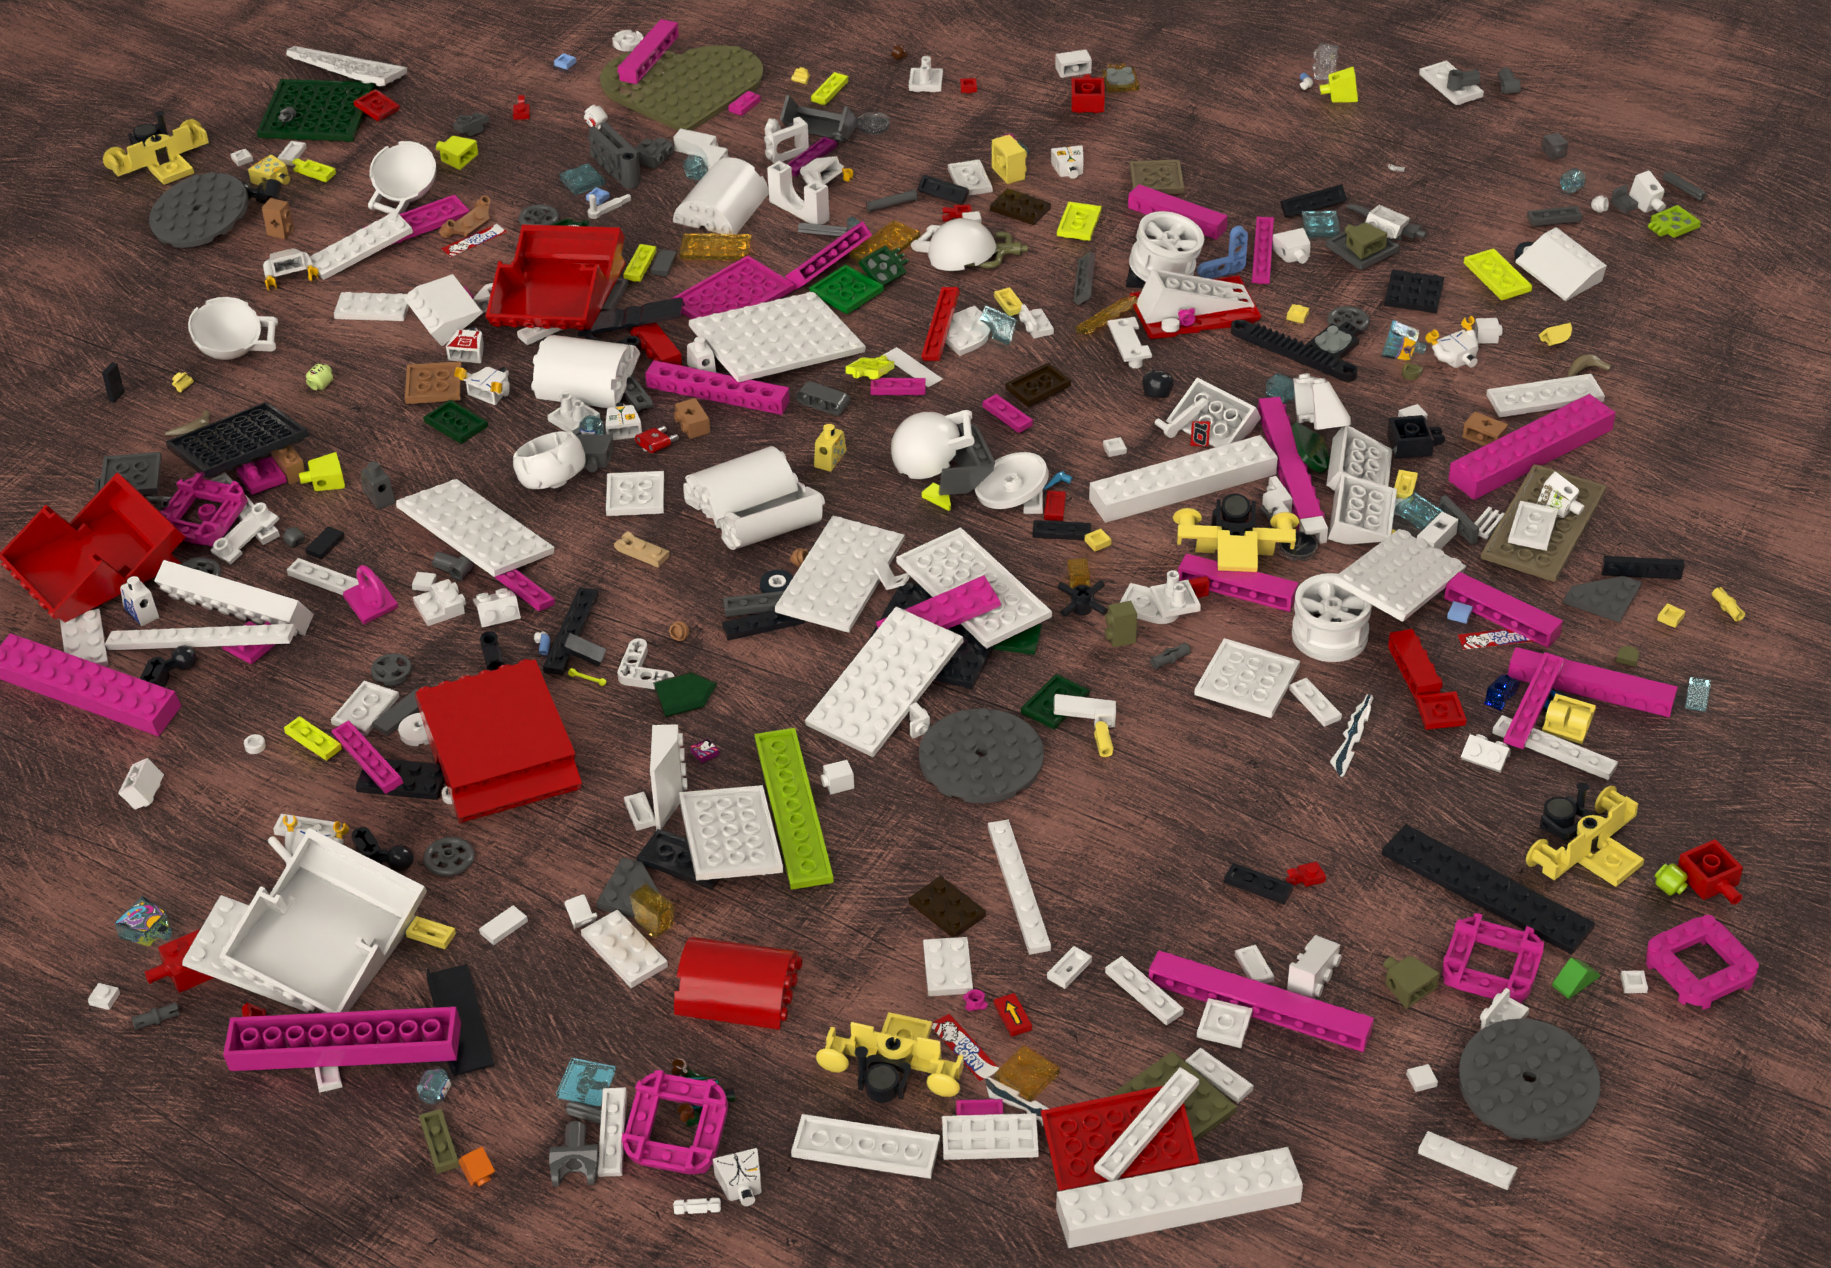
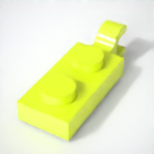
M295 158L292 161V164L297 165L293 168V171L324 182L329 181L336 174L335 168L309 159L304 162Z

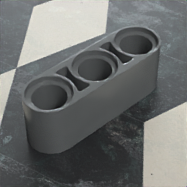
M810 381L806 382L796 393V399L801 404L836 416L840 415L851 402L850 397L846 393Z

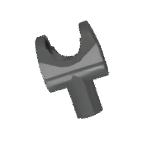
M579 1121L569 1122L565 1126L564 1146H550L549 1163L553 1187H560V1182L570 1172H581L586 1176L588 1185L596 1184L599 1147L598 1144L586 1145V1125Z

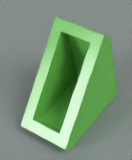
M1571 957L1553 981L1552 986L1570 999L1598 979L1600 974L1584 961Z

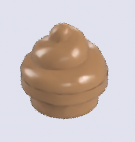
M797 548L792 553L790 561L797 567H800L809 551Z
M683 621L674 622L669 629L670 636L677 641L685 640L689 635L688 625Z

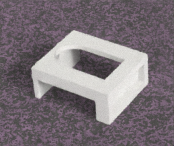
M800 117L793 118V126L772 133L768 128L765 129L764 140L766 143L765 155L767 159H770L773 163L783 162L797 157L809 148L808 124ZM794 136L796 148L784 153H777V145L782 140Z

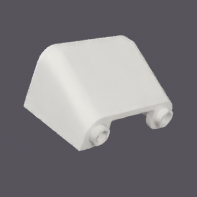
M1310 373L1299 374L1298 378H1293L1298 423L1314 422V429L1317 430L1351 425L1350 415L1329 381H1326L1325 378L1312 377Z

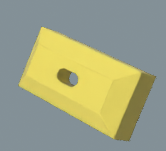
M1010 287L994 292V298L1008 316L1021 312V305L1023 303Z
M1399 470L1394 486L1397 489L1396 498H1402L1411 502L1418 473Z
M418 916L414 918L405 931L407 938L442 949H446L456 935L455 928Z

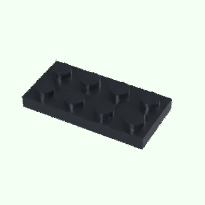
M385 759L400 775L404 782L403 784L385 794L362 768L355 786L358 793L438 800L445 778L440 764Z
M660 829L656 830L636 857L637 861L642 862L644 866L713 890L721 879L696 880L688 839Z

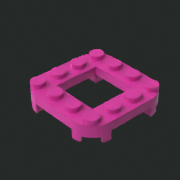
M195 473V477L185 481L180 479L176 483L178 487L177 492L169 501V506L160 512L186 536L183 541L212 547L216 540L226 534L246 506L248 500L238 482L233 481L230 485L206 480L200 473ZM196 498L223 503L209 522L203 521L200 525L180 520Z
M1474 913L1473 917L1463 920L1458 919L1446 956H1444L1442 967L1444 984L1494 999L1498 993L1501 994L1507 988L1510 990V998L1522 1004L1531 993L1541 962L1544 941H1541L1534 934V929L1526 926L1525 932L1482 921L1483 914ZM1475 942L1518 953L1509 979L1467 968Z
M1712 915L1694 918L1654 936L1649 940L1646 951L1647 967L1649 970L1655 968L1679 993L1678 1001L1683 1005H1686L1687 1002L1692 1005L1702 1006V1009L1710 1008L1712 1001L1742 987L1746 991L1749 990L1755 981L1759 968V963L1755 957ZM1699 942L1703 946L1709 944L1728 963L1729 967L1698 980L1678 959L1675 953Z
M656 1070L641 1081H638L635 1086L636 1095L625 1133H622L624 1150L633 1162L642 1166L690 1175L706 1173L717 1155L728 1112L727 1097L723 1089L713 1080L708 1079L706 1082L668 1075L662 1070ZM660 1099L703 1107L694 1143L690 1148L649 1141Z

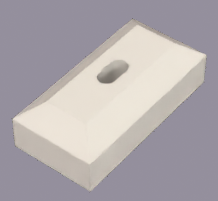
M1073 946L1047 972V979L1066 989L1092 962V956Z

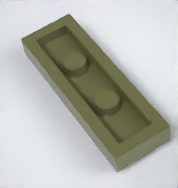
M442 1109L419 1115L420 1124L436 1174L460 1167Z

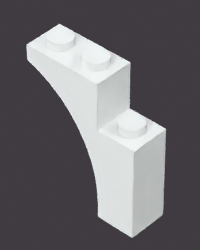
M680 128L673 137L675 151L689 154L700 161L704 160L708 170L720 159L730 158L727 148L718 147L717 139L714 135Z

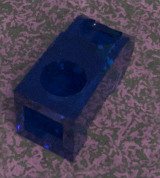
M1502 674L1488 687L1484 704L1501 711L1506 701L1517 692L1520 680L1511 678L1507 674Z

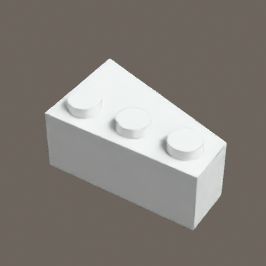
M1317 935L1306 945L1305 954L1300 953L1297 956L1299 960L1297 964L1293 962L1290 964L1287 991L1312 999L1321 996L1324 988L1323 984L1329 982L1333 973L1332 969L1334 966L1338 967L1342 957L1339 954L1340 944Z

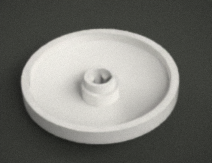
M1019 452L1003 456L995 460L994 471L975 488V493L979 501L989 508L1006 509L1021 505L1035 497L1046 485L1049 477L1047 465L1039 455L1034 453Z

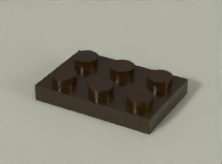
M1008 188L990 205V211L1033 226L1051 209V203Z
M1046 363L1007 382L1006 390L1029 407L1070 387L1071 380L1050 363Z
M941 875L909 897V904L952 938H957L986 917L985 909Z

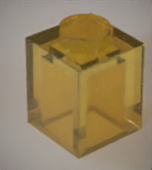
M1087 558L1067 560L1069 586L1073 589L1078 585L1090 587V572Z

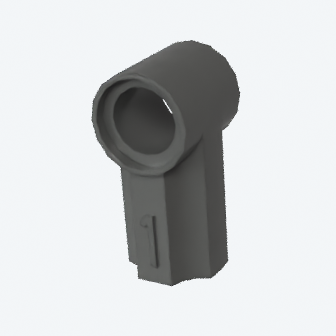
M1507 67L1499 71L1498 78L1501 83L1502 94L1520 93V80L1515 79L1513 72Z
M1457 69L1450 70L1447 88L1451 91H1459L1463 86L1477 85L1481 80L1480 72L1478 70L1464 72Z
M438 551L435 553L432 561L433 567L449 572L450 576L458 581L462 580L474 568L473 562L464 555L457 558Z

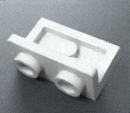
M1470 734L1461 759L1501 773L1506 759L1510 757L1511 752L1508 745L1503 742L1496 741L1494 743L1488 741V738L1483 735L1476 734V736Z
M1505 988L1501 994L1498 993L1494 997L1489 1009L1485 1008L1481 1013V1030L1499 1021L1525 1019L1529 1014V1008L1511 999L1510 990Z

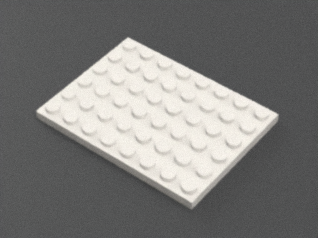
M807 292L806 294L794 295L784 299H776L775 301L763 302L753 306H745L744 308L714 313L709 316L689 320V327L698 337L705 338V342L715 357L737 382L863 353L866 347L814 292Z

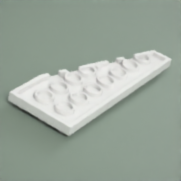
M298 46L287 49V56L361 80L362 83L372 82L376 83L377 86H385L387 83L393 82V80L407 74V67Z

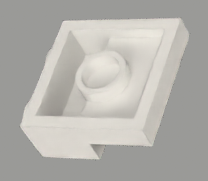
M1378 205L1369 212L1365 223L1386 232L1387 238L1396 239L1401 235L1402 229L1409 223L1410 218Z
M449 579L430 585V592L413 597L414 604L427 626L465 614V598L463 594L458 595L457 584L455 582L451 583Z

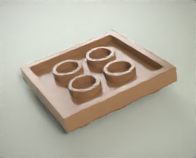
M461 361L407 365L405 404L436 403L449 400L460 401L461 380L459 377H455L454 373L456 367L462 368Z

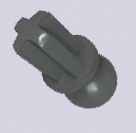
M286 107L281 111L278 119H281L282 122L291 121L296 116V110L293 107Z

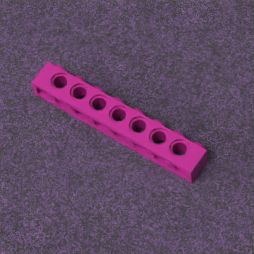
M653 360L645 373L647 388L782 415L790 402L789 387L754 380L737 382L733 376Z

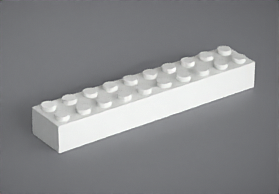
M1261 435L1091 482L1089 501L1103 521L1107 523L1276 475L1278 457Z
M1284 1147L1057 1192L1056 1210L1068 1248L1299 1203L1301 1202L1303 1184L1289 1148Z

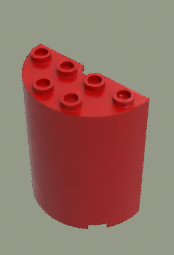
M689 937L683 948L677 971L680 985L674 994V1015L780 1030L782 1021L787 1020V1004L792 1002V987L797 985V970L802 968L803 957H800L798 952L794 950Z

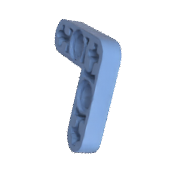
M1242 226L1234 227L1230 232L1228 256L1201 263L1197 267V274L1202 278L1213 279L1242 271L1246 265L1248 233ZM1241 246L1239 251L1234 252L1237 247ZM1225 264L1223 269L1218 270L1220 265Z

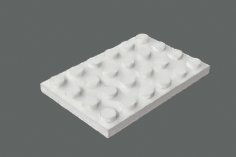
M763 785L679 792V802L696 880L783 873V864Z
M220 895L185 955L182 965L309 1012V1010L301 1006L303 1002L297 999L292 1002L282 996L283 992L277 989L273 992L263 987L262 981L247 979L242 975L243 971L237 968L235 971H232L223 966L224 962L219 956L249 905Z

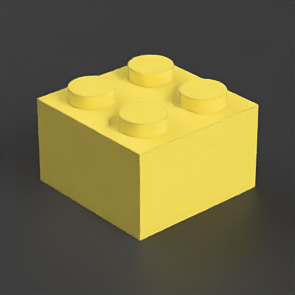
M1010 134L992 139V168L1007 184L1025 179V172L1027 170L1025 165L1026 150Z

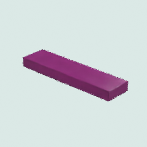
M823 137L787 163V165L791 166L792 176L797 177L801 174L800 170L803 166H806L816 158H823L835 149L837 142Z

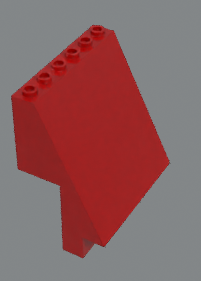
M522 224L514 261H511V264H503L502 261H498L485 316L489 323L495 327L510 326L515 328L523 326L527 328L542 327L545 329L560 328L563 330L568 328L577 330L591 329L626 265L621 255L625 239L621 228Z
M117 472L70 523L48 505H45L0 552V559L3 561L1 565L9 572L12 571L10 574L17 581H20L19 584L29 591V594L35 600H40L38 604L45 610L49 609L47 613L53 619L57 620L59 618L66 623L120 595V587L127 583L128 578L135 576L144 583L157 576L163 560L181 564L171 553L186 536L129 481Z
M524 659L512 666L505 664L493 671L483 670L478 675H465L453 682L449 680L443 681L435 687L424 686L415 692V699L435 763L441 765L459 824L581 789L582 782L574 760L575 751L536 659Z

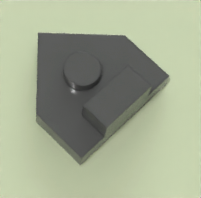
M473 113V116L458 115L453 127L455 131L460 133L466 132L467 135L473 136L484 131L483 124L489 122V117L482 113Z

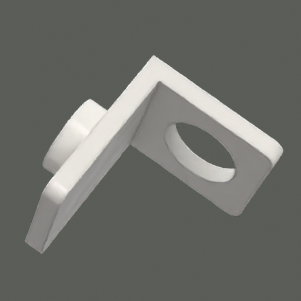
M884 558L880 559L874 568L886 590L903 586L910 578L908 573L894 576Z
M580 895L564 902L574 929L595 922L597 914H592L585 895Z

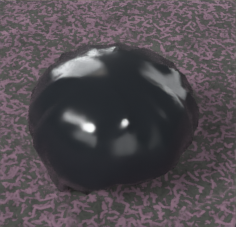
M1162 370L1149 371L1142 380L1144 394L1154 398L1169 397L1174 385L1172 376Z

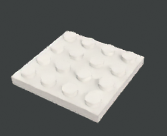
M1224 638L1197 684L1194 695L1272 718L1300 667V661Z

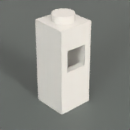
M1441 512L1417 535V539H1422L1430 547L1441 550L1457 534L1458 519Z

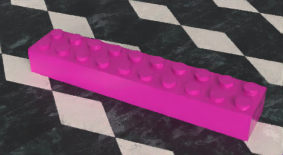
M1587 394L1451 462L1448 480L1475 500L1528 473L1534 464L1542 466L1613 430L1616 412L1591 394Z
M10 633L0 645V680L150 734L160 736L181 707L179 699L173 690Z
M456 1007L232 1017L229 1022L223 1056L230 1071L456 1061L461 1021Z

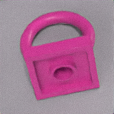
M360 565L357 568L356 575L359 584L343 591V597L363 624L398 608V603L379 577L366 565Z

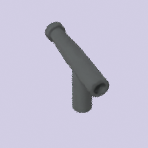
M145 496L150 503L159 504L164 508L169 506V501L173 497Z

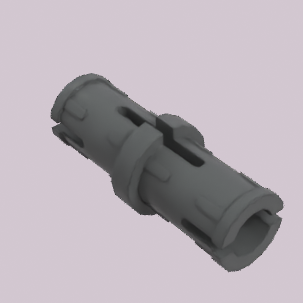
M1184 642L1179 646L1167 648L1163 653L1151 657L1150 662L1154 669H1158L1168 663L1173 664L1177 659L1189 655L1191 650L1189 645Z
M176 1002L157 1009L153 1007L151 1011L131 1018L137 1031L155 1023L159 1025L161 1021L179 1016L180 1013Z

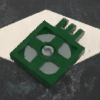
M885 245L860 259L858 264L869 278L885 287L906 274L907 271L903 266L909 263V259L901 260L905 257V254L897 255L901 251L899 247L890 251Z

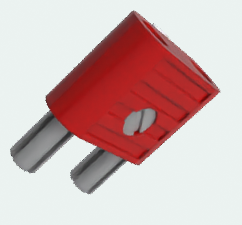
M662 426L637 434L635 441L643 448V451L654 453L670 446L671 442L679 439V436L674 434L668 437L664 434L667 428Z

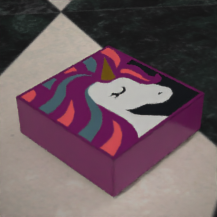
M709 738L690 746L691 752L701 764L719 755L718 748Z

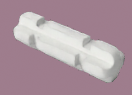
M707 1198L687 1199V1202H684V1200L674 1201L675 1214H684L686 1211H688V1214L707 1213V1210H711V1212H720L721 1210L720 1198H710L709 1201H707Z

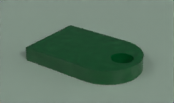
M1295 422L1291 428L1300 458L1314 471L1319 473L1325 472L1329 468L1330 458L1324 437Z

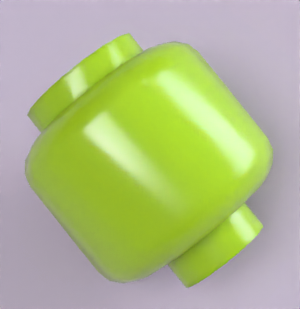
M1665 863L1654 876L1656 878V886L1669 896L1674 895L1676 892L1680 895L1688 886L1685 883L1688 875L1674 863L1669 865Z

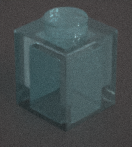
M1280 373L1275 374L1267 381L1266 396L1269 398L1280 397L1282 403L1285 404L1295 396L1293 380Z

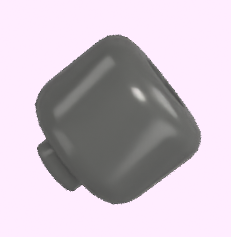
M291 527L285 530L283 540L290 548H294L304 542L305 535L298 527Z

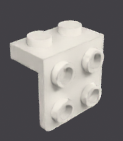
M507 588L498 589L495 594L491 595L481 593L476 595L477 598L472 599L478 610L481 627L521 618L516 595L511 590L507 591Z

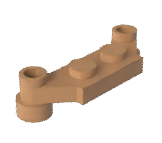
M483 195L476 201L474 209L456 222L451 219L447 220L439 230L440 235L444 238H450L453 234L467 237L490 219L488 216L490 198Z

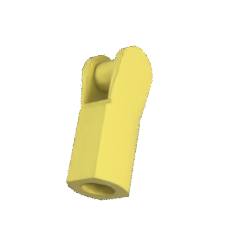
M1099 721L1095 724L1094 737L1099 755L1109 757L1113 754V745L1108 725L1103 721Z

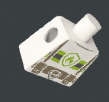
M1554 472L1545 481L1537 501L1539 505L1558 508L1557 517L1565 518L1570 511L1580 515L1585 505L1576 501L1579 489L1557 472Z

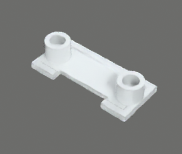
M1135 317L1108 321L1107 324L1124 362L1128 361L1129 366L1132 368H1140L1143 365V359L1152 358L1148 345L1141 346L1135 330L1139 329Z
M257 503L252 507V512L224 538H219L214 542V547L210 551L231 565L243 554L240 549L261 529H270L279 520V517L270 512L265 503Z

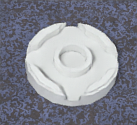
M622 30L615 34L612 42L617 50L633 51L644 37L639 31L635 33L632 30Z

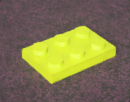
M1068 202L1057 229V236L1090 241L1102 212V206Z

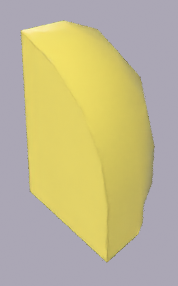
M1571 323L1545 329L1539 334L1541 341H1546L1551 346L1568 340L1572 332Z

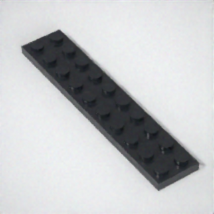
M1407 824L1382 849V855L1523 930L1526 929V926L1534 929V934L1540 939L1571 955L1594 929L1595 922Z

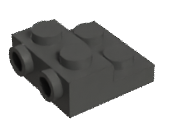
M660 137L655 141L645 138L634 148L639 154V164L654 169L672 155L674 150L672 141Z

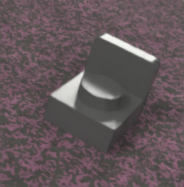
M1627 185L1614 189L1612 193L1611 204L1623 213L1638 208L1639 203L1627 195Z

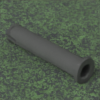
M912 188L911 191L867 201L866 207L868 212L913 200L916 202L917 193Z

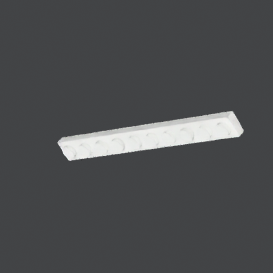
M294 624L118 630L111 631L105 646L107 650L177 648L182 645L208 647L287 644L291 642L296 628Z

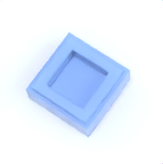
M564 53L554 60L555 66L566 70L576 63V57Z
M597 187L586 195L587 201H589V195L593 194L596 196L597 205H601L610 198V192Z
M1453 601L1447 619L1467 624L1473 606Z

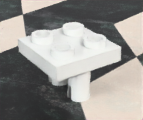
M922 57L921 68H911L909 91L941 92L943 69L931 68V57Z
M564 392L560 394L561 407L548 415L549 422L564 431L572 432L576 435L580 432V428L584 430L600 419L599 412L585 405L581 400L575 398L571 400V394Z
M1177 571L1167 572V584L1150 587L1151 596L1162 618L1200 611L1201 605L1189 581H1179Z

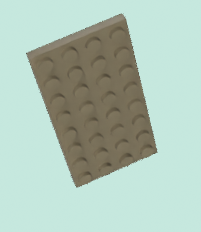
M1534 464L1483 549L1481 559L1556 582L1603 498L1607 486ZM1554 472H1557L1579 489L1576 501L1585 505L1580 515L1570 511L1565 518H1556L1547 551L1508 543L1520 501L1537 504L1545 481Z

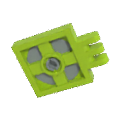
M1679 205L1652 215L1648 228L1660 237L1669 234L1675 238L1699 228L1701 221Z

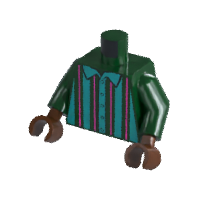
M676 1058L672 1063L671 1073L674 1076L682 1074V1077L706 1082L710 1079L719 1085L717 1077L703 1075L689 1067L686 1068V1062L682 1058ZM734 1087L723 1089L728 1102H735ZM682 1103L677 1112L682 1113L680 1119L686 1122L687 1127L699 1124L703 1107Z

